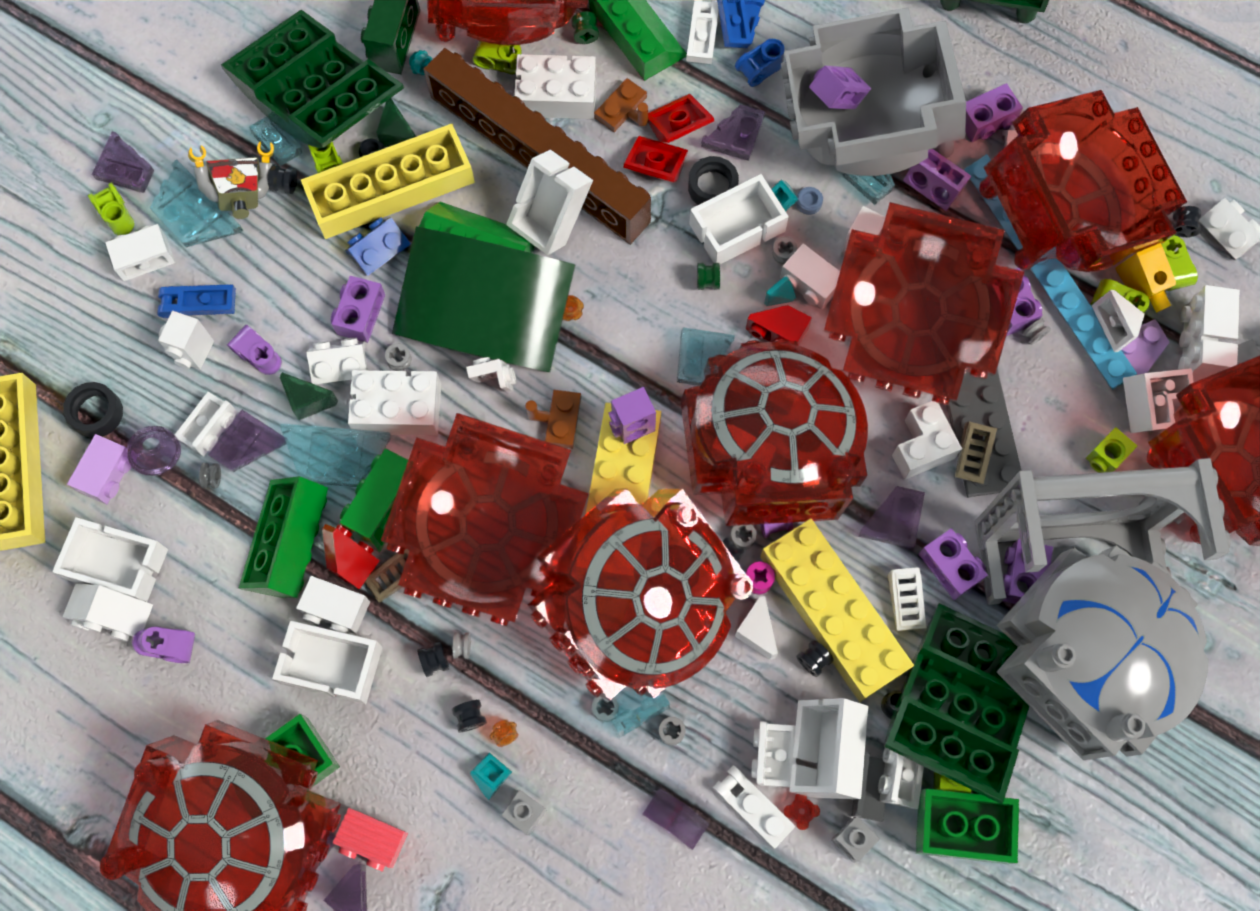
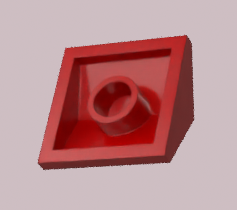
M691 94L685 95L648 113V124L659 142L670 143L714 122V117Z
M638 136L624 162L623 168L675 182L680 177L688 150Z

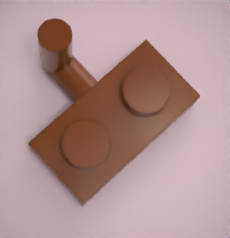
M626 78L594 112V118L614 133L628 118L640 126H646L648 123V105L643 101L647 98V91Z
M554 389L550 412L538 410L535 401H528L525 405L528 418L532 421L548 423L545 445L573 449L581 393Z

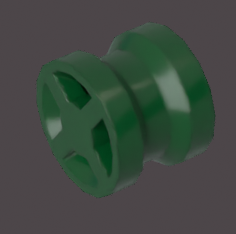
M585 11L577 13L572 17L571 23L575 29L573 35L577 43L590 44L598 39L599 31L596 27L597 19L594 13Z
M697 263L698 290H704L706 287L720 290V263H713L711 266Z

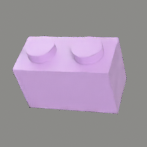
M95 434L67 485L78 493L107 505L110 499L114 498L117 494L119 483L123 475L131 469L135 455L125 446Z

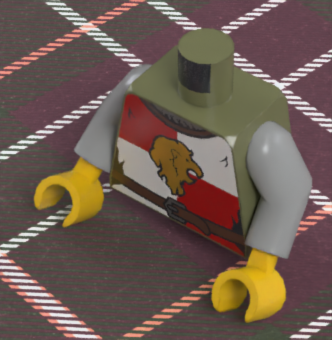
M261 141L258 143L257 150L261 156V162L256 157L206 161V165L203 164V159L206 156L205 148L200 145L199 148L202 156L195 157L190 147L188 158L195 163L196 167L193 169L199 190L210 201L216 202L219 210H232L233 217L236 219L248 217L249 209L257 208L258 199L264 198L269 190L268 174L272 166L270 157L274 153L273 144L270 142V152L263 153L260 150Z

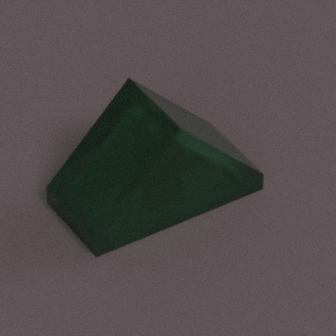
M390 98L385 103L376 131L378 139L384 147H390L416 137Z
M281 373L280 380L292 411L298 420L337 405L338 399L333 391L286 373Z

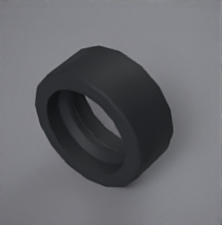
M709 156L700 159L693 165L689 172L688 192L691 199L697 205L720 195L708 194L698 187V179L705 173L717 172L724 175L729 181V187L726 191L738 186V172L729 160L722 157Z
M87 382L75 387L67 395L63 404V415L66 422L82 436L93 438L97 434L104 437L112 433L120 424L123 417V405L119 397L105 384ZM93 396H103L109 403L106 415L94 424H83L78 418V411L81 405Z

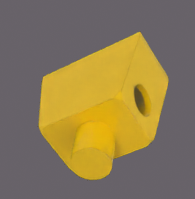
M1161 243L1135 253L1115 267L1125 286L1142 291L1149 297L1156 313L1172 306L1165 291L1175 286L1176 280Z

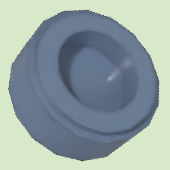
M805 187L797 194L799 200L796 202V206L800 212L807 215L819 212L823 204V195L818 189Z

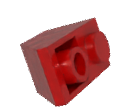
M789 305L750 314L747 319L746 330L757 339H765L771 342L778 350L795 352L810 327L812 317Z
M325 524L322 528L327 569L347 584L360 589L380 560L372 555L374 550L362 541L356 543L350 539L352 533L338 524L335 528Z

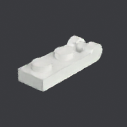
M694 0L686 58L688 62L712 64L719 15L717 0H712V2Z
M733 765L727 771L728 776L722 782L718 781L712 788L775 849L796 826ZM736 784L743 789L737 798L730 792Z

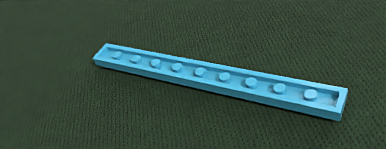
M986 154L966 167L964 171L971 175L970 181L1110 388L1113 390L1123 384L1124 377L1137 375V372L1122 350L1119 352L1113 351L1093 308L1061 261L1045 248V238L1033 220H1020L1030 235H1025L1018 227L1010 212L1006 197H1012L1016 214L1027 212L989 156Z

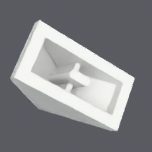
M1110 290L1092 305L1114 352H1119L1138 337L1144 313L1115 290Z
M761 596L736 631L735 637L770 660L776 658L778 651L766 598Z

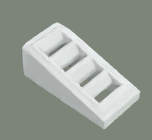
M920 568L891 570L888 574L896 632L926 629ZM911 579L912 583L899 584L898 580ZM913 591L914 595L900 597V592ZM915 603V607L901 609V604ZM917 614V620L902 621V616Z

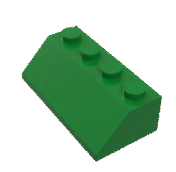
M589 0L590 10L595 14L644 81L687 57L685 50L646 0Z
M441 201L425 212L419 225L422 228L472 238L532 253L535 247L504 223Z
M301 476L270 480L238 589L279 598H298V594L304 585L303 577L306 566L311 560L313 541L319 532L321 513L327 504L326 495L328 487Z

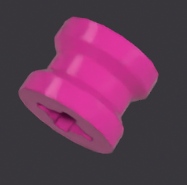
M754 562L749 566L745 574L744 582L746 588L753 594H765L774 583V570L766 562Z

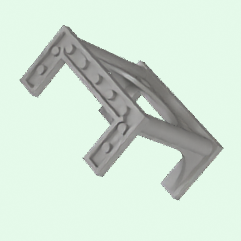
M1211 458L1198 459L1189 467L1044 477H1033L1032 470L1019 471L975 520L980 559L986 567L985 572L988 574L983 579L987 605L999 604L1006 599L998 543L1021 540L1026 573L1039 572L1047 565L1044 540L1094 538L1115 546L1117 545L1130 556L1147 562L1155 560L1171 576V571L1169 567H1166L1164 557L1166 544L1164 539L1161 538L1159 530L1185 512L1197 524L1204 560H1217L1229 553L1231 539L1229 532L1225 530L1223 522L1224 504L1218 497L1216 487L1218 475L1212 467ZM1124 495L1150 496L1139 506L1115 511L1039 516L1037 501Z

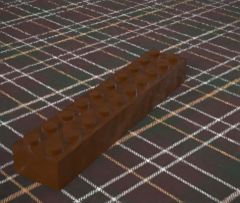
M444 47L424 68L430 96L434 101L528 169L532 158L552 150L570 163L569 169L575 167L591 178L593 182L581 209L631 245L651 223V197L643 187H636L629 182L625 174L620 171H614L600 156L595 157L588 152L581 142H574L559 126H552L538 111L533 112L526 107L519 97H512L501 84L486 78L479 68H472L461 55L456 52L452 53Z

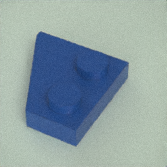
M717 0L725 47L748 48L753 42L754 29L758 26L759 12L765 0Z

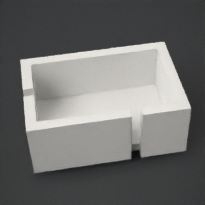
M517 54L515 96L519 97L526 107L533 112L538 111L544 118L594 119L596 94L595 56H572V60H567V56Z
M552 150L531 159L516 198L517 204L513 206L506 224L546 255L566 245L593 182L591 178L577 168L572 167L569 169L570 163Z
M762 174L690 209L689 225L701 243L704 242V249L712 262L722 264L760 245L761 238L766 242L784 233L789 216Z
M1205 285L1181 311L1180 319L1181 322H1184V330L1181 333L1179 345L1183 347V353L1179 361L1178 370L1192 368L1194 385L1215 388L1237 368L1238 344L1220 342L1218 339L1232 341L1238 339L1240 290Z
M352 370L350 394L353 399H350L348 424L354 434L438 436L441 381L437 372L411 371V376H408L406 371Z
M75 517L52 572L68 581L78 584L100 585L147 602L156 581L152 574L153 572L159 574L168 549L158 541L108 526L103 527L100 524Z
M290 621L282 647L290 653H294V658L285 653H280L272 679L282 685L332 697L336 695L341 699L366 704L383 647L376 640Z
M845 698L823 699V701L819 699L798 700L793 758L817 764L818 766L817 769L792 764L790 792L812 798L861 799L868 717L867 705Z

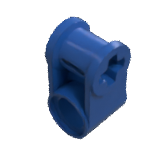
M768 39L752 51L743 54L736 61L735 69L744 74L748 79L750 87L759 85L766 78L781 69L785 51L783 43L778 39Z

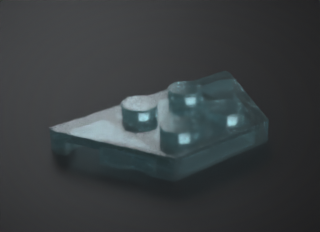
M176 159L171 165L173 171L169 179H164L160 187V193L154 198L150 206L152 212L186 248L241 233L243 229L240 224L227 211L219 210L216 202L210 201L199 190L194 176Z
M281 424L280 426L298 476L322 485L357 487L359 482L365 479L371 470L370 467L376 455H381L391 440L390 432Z

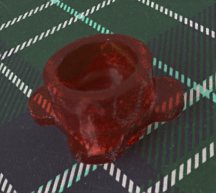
M796 794L795 800L791 805L784 807L783 813L787 818H791L796 823L799 830H806L809 827V822L814 817L820 815V808L818 805H813L807 799V796ZM800 808L804 809V814L799 813Z

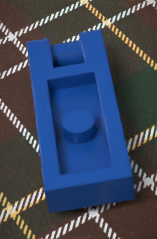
M233 284L159 288L158 297L161 299V305L157 307V315L161 318H169L172 311L184 315L235 314L236 288ZM178 298L177 304H172V300Z

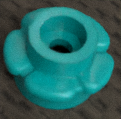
M425 50L414 52L409 59L412 73L425 75L424 68L432 61V57Z

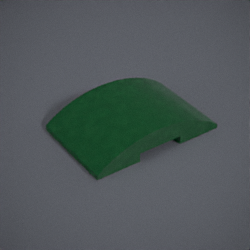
M302 9L221 64L222 69L234 84L263 114L297 140L316 148L327 146L404 89V85L370 59L363 61L339 44L332 31Z
M416 226L392 334L484 358L500 359L505 363L551 372L576 265L489 242Z
M938 603L912 661L914 666L908 671L889 724L884 747L1002 804L1019 753L1017 746L1030 706L997 671L1018 646L1006 634Z

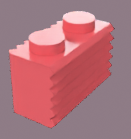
M348 808L333 840V844L340 846L339 853L355 859L357 854L368 858L366 865L383 871L385 866L388 868L394 867L408 833L357 810Z

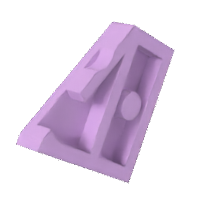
M1155 319L1141 325L1138 337L1121 350L1137 372V375L1149 371L1170 342Z

